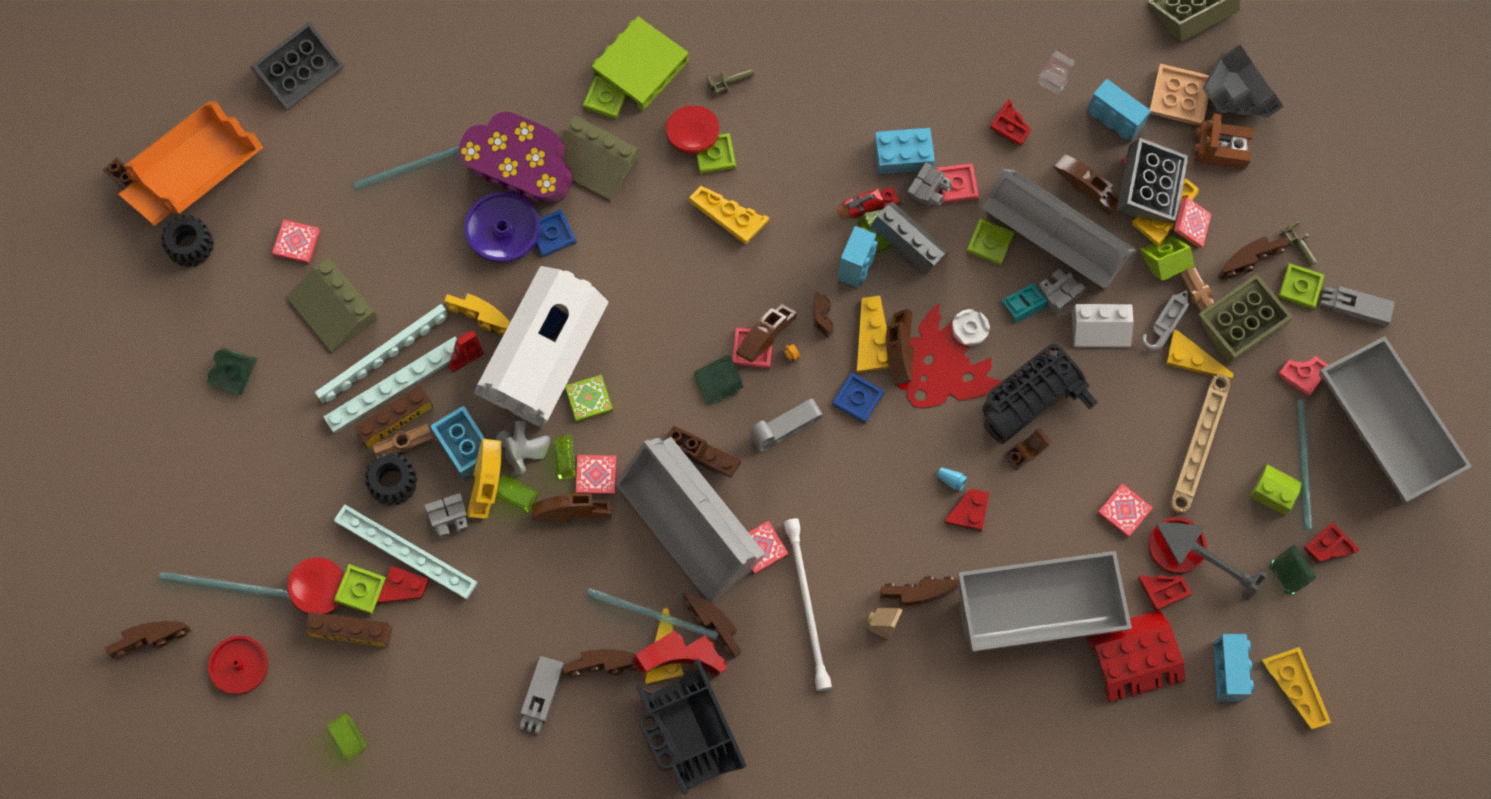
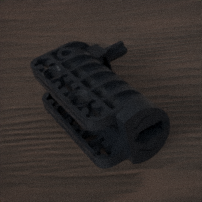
M1050 344L989 391L982 408L986 416L983 426L997 442L1004 444L1063 397L1066 399L1071 397L1074 401L1079 398L1089 410L1098 402L1087 391L1090 385L1085 381L1086 378L1077 364L1059 345ZM1050 350L1058 351L1057 357L1055 355H1050Z

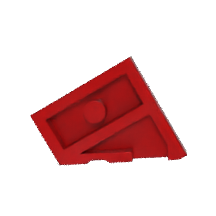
M1009 99L990 125L991 130L1020 147L1031 132V129L1023 121L1020 113L1015 111Z
M473 330L464 333L460 338L456 339L449 362V368L452 372L484 355L478 337Z
M1333 522L1304 547L1305 551L1317 563L1355 554L1360 550Z
M391 566L377 601L382 604L389 601L399 602L407 599H422L430 580L429 578Z
M1140 575L1138 577L1155 611L1187 598L1192 594L1183 576L1167 577L1157 575V577Z

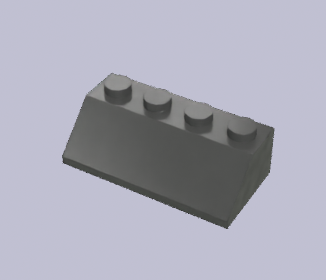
M894 202L889 203L870 225L925 275L948 251Z

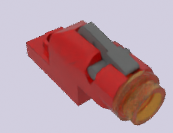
M892 186L881 191L876 188L843 201L837 206V212L841 220L858 218L863 215L868 218L880 213L891 202L899 205L900 200Z

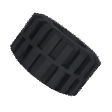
M181 215L180 219L175 217L173 222L169 221L167 223L168 227L163 229L164 234H161V239L163 240L161 243L174 263L177 262L180 266L184 264L186 267H190L191 264L197 266L200 261L201 263L205 262L204 258L210 257L209 251H213L212 244H214L206 224L198 217L195 219L192 215H189L188 218L185 215ZM188 235L196 236V240L190 246L179 247V243L184 237Z
M387 452L386 456L378 455L379 459L377 460L373 458L371 460L373 464H368L366 467L368 472H365L364 475L366 478L365 484L373 498L381 504L386 502L388 506H392V503L399 505L401 500L403 502L407 501L406 497L413 495L412 490L416 489L415 482H417L416 473L411 463L403 455L400 457L398 453L391 455L390 452ZM398 471L402 474L399 483L395 486L383 487L380 485L381 478L385 473Z

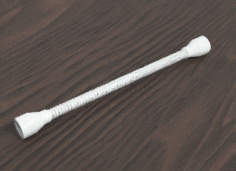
M789 519L784 521V528L793 547L806 620H808L807 625H809L808 630L816 662V691H825L831 689L832 684L822 662L809 590L807 588L806 574L799 547V519Z

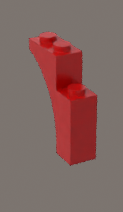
M675 630L638 652L631 659L641 676L665 665H692L695 659L698 658L703 669L715 677L721 675L727 669L724 658L717 654L714 643L707 639L706 635L685 646L684 639Z

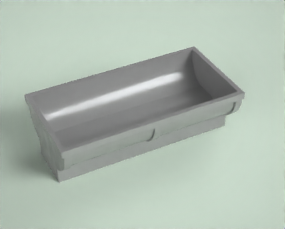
M1001 169L999 172L1000 176L982 209L1104 289L1109 287L1130 256L1134 255L1137 251L1013 169Z
M1385 336L1320 369L1319 376L1321 380L1325 381L1359 433V438L1361 441H1364L1400 496L1399 499L1402 504L1410 503L1472 467Z
M672 437L664 441L660 438H655L643 442L615 485L706 600L713 604L718 597L733 587L740 579L749 575L764 557L765 553Z
M1116 551L958 572L960 595L958 604L965 641H968L973 653L1123 632L1132 629Z

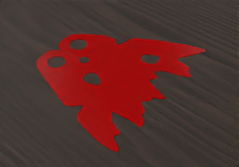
M940 304L934 306L919 325V332L922 337H913L910 340L909 345L914 347L912 380L898 385L900 389L908 390V400L915 407L919 408L941 405L947 400L948 394L953 395L958 400L979 397L988 394L990 390L1002 382L987 377V373L992 368V358H987L974 365L969 364L970 358L964 356L969 346L961 344L953 336L951 330L953 320L939 331V322L942 318V315L938 314ZM933 354L934 360L932 364L926 365L923 359L927 355ZM971 372L975 378L972 381L965 382L962 379V375ZM926 375L927 381H922L921 376ZM919 389L924 390L927 394L926 399L923 401L915 398V392Z

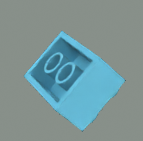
M1108 79L1095 91L1087 109L1091 116L1098 118L1106 127L1113 129L1119 133L1121 138L1127 139L1130 142L1142 130L1151 112L1150 109Z
M930 128L875 132L874 148L878 175L920 172L925 162L932 165L933 168L935 159Z
M857 226L854 227L840 259L837 280L857 288L860 282H865L868 268L872 266L875 258L874 255L878 243L875 241V233Z
M462 406L430 427L460 476L464 479L474 473L481 440L485 438L466 408Z
M1222 634L1213 642L1217 701L1241 702L1249 697L1254 690L1253 680H1250L1252 662L1249 660L1248 652H1250L1251 645L1250 641L1247 640V634Z

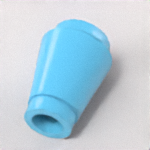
M941 467L937 474V478L955 491H961L967 481L964 473Z

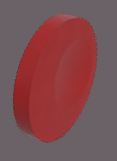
M696 105L682 107L676 110L667 121L666 133L668 141L676 150L685 154L706 152L715 145L719 138L718 119L713 112L705 107Z
M1177 517L1162 521L1165 523L1196 525L1187 519ZM1157 526L1150 534L1148 542L1150 556L1158 567L1168 573L1185 574L1191 572L1204 559L1190 550L1182 564L1179 565ZM1201 532L1196 543L1206 549V540Z
M320 557L306 559L296 565L288 578L287 593L289 599L299 611L305 614H309V612L330 613L339 606L338 603L334 602L344 574L338 565L328 559Z
M233 636L220 642L210 655L208 662L209 676L220 690L228 694L242 695L256 689L266 677L268 671L266 651L257 641L250 637Z

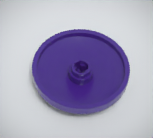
M502 191L488 194L476 201L467 213L464 229L469 246L479 257L494 263H509L521 259L533 249L539 238L540 222L537 211L526 198L516 193Z

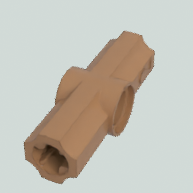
M1195 267L1188 268L1180 274L1188 290L1190 303L1196 306L1200 313L1214 304L1210 287L1203 283Z
M425 424L407 432H397L393 437L375 443L372 446L377 459H379L378 455L386 456L387 452H390L391 455H394V453H408L414 447L433 441V437L428 425ZM401 440H407L405 445H398Z

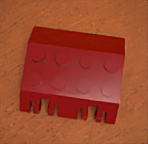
M1160 610L1130 618L1131 630L1086 636L1090 650H1095L1107 686L1104 687V691L1109 703L1118 701V697L1119 699H1125L1124 685L1128 684L1129 692L1132 696L1137 695V692L1142 694L1156 690V686L1158 689L1163 688L1162 674L1166 673V680L1169 685H1174L1175 682L1181 683L1186 681L1184 661L1173 630Z

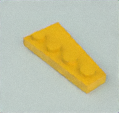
M1186 178L1183 183L1179 210L1182 198L1188 197L1193 201L1199 193V188ZM1138 217L1132 221V225L1158 247L1176 224V222Z
M700 186L689 197V202L745 245L769 222L770 217L758 215L754 210L750 208L745 209L739 206L737 202L733 200L728 201L722 198V195Z
M880 296L866 297L861 300L856 373L890 369L886 347L887 327Z
M1300 647L1261 660L1310 730L1331 723Z

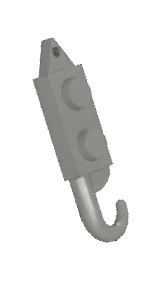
M1187 290L1177 295L1173 294L1155 322L1153 330L1160 337L1156 344L1151 345L1147 343V335L1143 334L1142 344L1146 349L1157 351L1164 346L1189 306Z

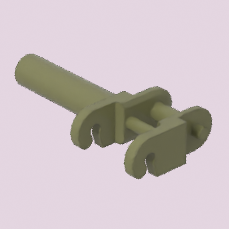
M750 69L726 77L724 71H721L723 79L718 83L712 82L709 75L706 78L710 89L714 90L713 94L718 96L719 92L725 90L727 93L729 92L730 87L727 86L728 84L752 77L754 73ZM721 84L724 85V87H722V88H719V89L716 88V86H718V85H721Z
M1299 221L1290 224L1286 230L1283 229L1280 235L1287 237L1291 245L1295 242L1309 264L1313 266L1317 263V260L1303 241L1309 235L1308 233L1302 236L1295 234L1292 229L1295 225L1300 224ZM1288 232H1291L1295 238L1291 239Z

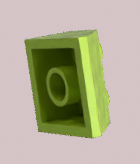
M1173 235L1165 238L1159 247L1153 243L1140 249V253L1150 271L1161 281L1168 280L1188 268L1195 267L1191 247Z
M1267 464L1250 498L1285 516L1296 501L1302 483Z

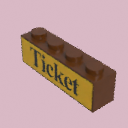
M418 386L354 426V429L366 448L369 449L373 444L382 441L431 410L433 406L421 386Z
M309 612L305 632L309 637L388 647L392 627L387 622Z

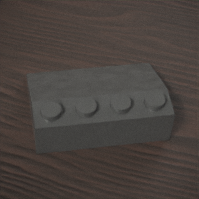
M308 22L249 68L287 110L344 65L312 24Z
M1139 137L1128 148L1117 211L1132 217L1175 223L1178 217L1188 156Z

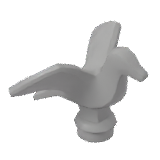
M515 421L514 435L507 430H503L496 436V440L501 441V447L506 449V460L514 467L511 477L520 476L525 473L526 468L523 459H543L550 444L549 436H541L530 441L525 438L526 421Z

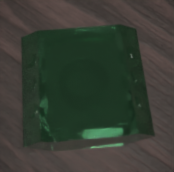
M222 347L221 350L214 354L215 364L208 373L207 383L242 395L257 358Z
M729 354L694 371L695 378L707 405L715 404L726 396H735L743 388L742 381Z
M1292 545L1273 559L1269 567L1284 587V593L1295 594L1297 591L1308 586L1316 578L1296 545Z

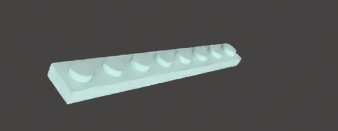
M440 304L317 390L315 393L322 404L332 401L336 394L349 389L352 383L366 377L373 368H379L383 361L389 357L396 356L400 349L413 344L420 335H426L430 328L436 324L443 323L448 316L446 309Z
M453 337L323 416L333 433L336 434L447 366L457 338Z
M345 504L334 519V522L466 600H468L478 584L477 581Z

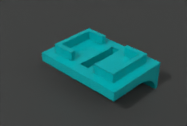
M1033 283L1001 300V303L1012 315L1015 324L1047 307V299ZM1020 296H1022V298L1027 302V304L1030 307H1027L1025 305V303L1021 300Z

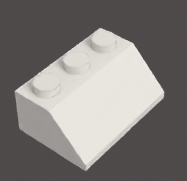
M1075 304L1072 311L1074 348H1130L1133 332L1132 304Z

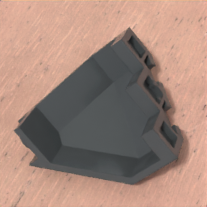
M1241 44L1226 54L1222 52L1203 86V90L1219 113L1232 112L1238 115L1251 116L1253 114L1269 117L1284 107L1275 92L1271 90L1252 63Z

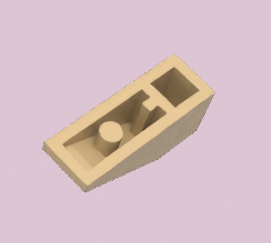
M877 608L876 612H871L866 623L869 626L867 630L889 640L903 610L900 608Z

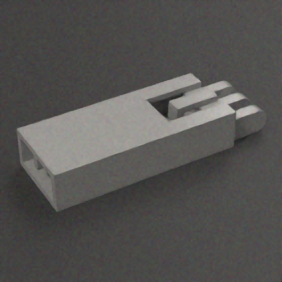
M1341 286L1338 289L1324 287L1323 292L1326 294H1322L1323 300L1320 303L1322 307L1332 309V312L1387 327L1390 324L1394 301ZM1342 301L1347 302L1346 304L1353 302L1355 306L1342 304Z
M543 656L539 657L521 710L523 718L519 729L524 730L526 723H529L527 731L532 732L533 726L536 725L535 734L539 735L543 722L546 723L564 670L563 662ZM536 697L545 699L541 712H537L540 703L535 702Z

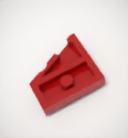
M970 489L946 518L945 524L982 531L989 492Z

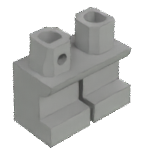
M925 162L917 178H915L909 188L908 194L910 199L928 207L931 204L940 207L944 197L938 194L940 189L946 192L950 191L953 184L951 180L945 177L944 172L937 171L932 168V165Z
M1060 268L1051 276L1056 282L1054 285L1045 279L1038 286L1043 296L1047 299V305L1055 315L1078 299L1086 288L1081 282L1078 284L1070 272L1066 274Z
M461 493L444 498L449 516L442 499L425 505L431 524L441 539L450 536L449 526L456 525L458 532L468 530L467 520L469 519Z

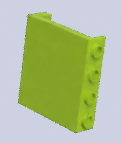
M638 16L634 21L629 22L627 29L623 33L617 35L615 42L611 46L606 47L604 54L594 60L592 72L594 76L597 74L601 75L637 102V108L644 111L689 62V52Z

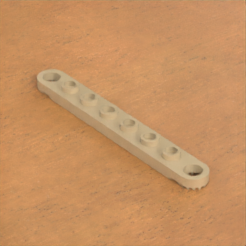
M1217 374L1210 382L1171 498L1170 506L1176 513L1183 514L1187 512L1195 495L1230 388V379L1226 375ZM1222 380L1225 383V388L1216 386L1215 381ZM1176 500H1184L1186 503L1185 508L1176 506Z

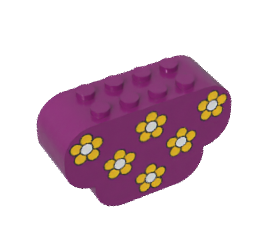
M503 111L497 113L491 118L488 126H472L464 133L459 144V157L466 166L474 171L473 174L485 181L490 179L491 182L501 188L507 186L511 192L518 195L524 193V196L538 203V200L550 204L557 203L566 197L572 185L573 176L571 169L562 161L565 155V146L562 140L550 128L513 112Z

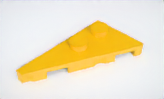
M1173 330L1166 365L1210 376L1222 374L1226 375V377L1228 376L1230 380L1233 379L1234 374L1178 330Z
M668 608L662 611L655 642L673 631ZM670 664L648 672L645 680L646 685L683 677L681 664Z

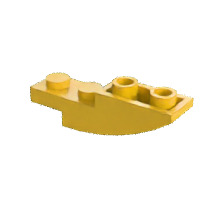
M468 293L465 300L446 295L444 302L449 311L464 313L471 319L477 318L480 328L490 332L493 330L501 336L505 334L510 321L488 302Z
M481 440L473 473L475 482L467 511L469 517L487 519L490 506L495 503L501 466V441Z

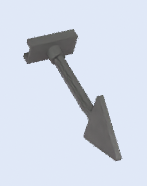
M1158 522L1156 524L1179 565L1182 564L1190 550L1239 580V583L1245 586L1241 596L1247 600L1260 588L1258 585L1268 575L1260 570L1253 578L1198 545L1196 540L1204 529L1203 525Z

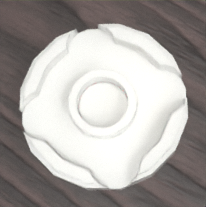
M968 309L956 315L952 322L951 330L955 339L961 344L976 346L985 341L989 334L990 325L984 314Z

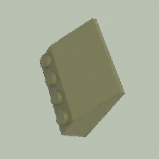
M1239 0L1148 1V5L1169 33L1181 42L1240 11Z
M575 115L561 137L565 146V155L562 161L571 169L573 182L611 201L639 159L638 148Z
M330 257L314 267L287 296L290 303L331 353L378 320L374 310Z
M1257 274L1198 314L1215 348L1229 366L1286 327L1293 318L1291 313Z

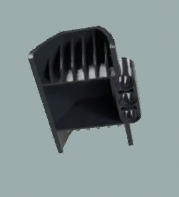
M699 658L695 659L690 669L678 682L655 693L644 691L640 683L636 685L647 711L641 717L640 729L658 769L664 772L673 770L683 795L687 794L691 787L720 774L747 767ZM646 719H652L655 725L648 728L643 722ZM656 737L661 738L663 744L658 747L654 746L652 740ZM663 756H668L671 759V763L663 765L660 759Z

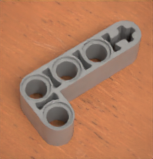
M809 399L768 423L765 421L756 423L750 428L749 436L759 452H763L817 422L823 417V413L814 399Z

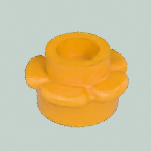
M786 345L787 350L784 353L788 360L791 361L793 359V361H797L796 359L801 356L795 345Z

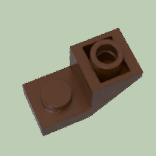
M816 292L814 294V326L828 338L833 334L834 329L832 321L828 317L824 318L830 311V300L825 295H820Z
M1039 428L1027 439L1011 448L1005 454V457L1018 470L1042 453L1052 442Z

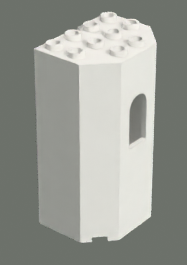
M540 266L478 382L474 394L501 408L510 410L514 415L542 429L548 421L594 332L608 301L596 288L591 286L590 282L575 278L573 273ZM555 305H562L568 310L569 316L556 342H553L538 334L550 309Z

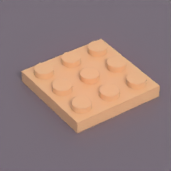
M1160 64L1151 99L1150 114L1200 126L1201 122L1204 121L1209 99L1203 90L1209 75Z

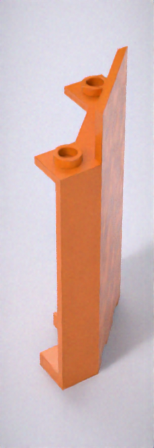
M208 101L124 165L127 170V176L134 180V182L117 195L155 226L171 213L180 214L259 152L263 146L253 132H245L235 117H227L217 101Z

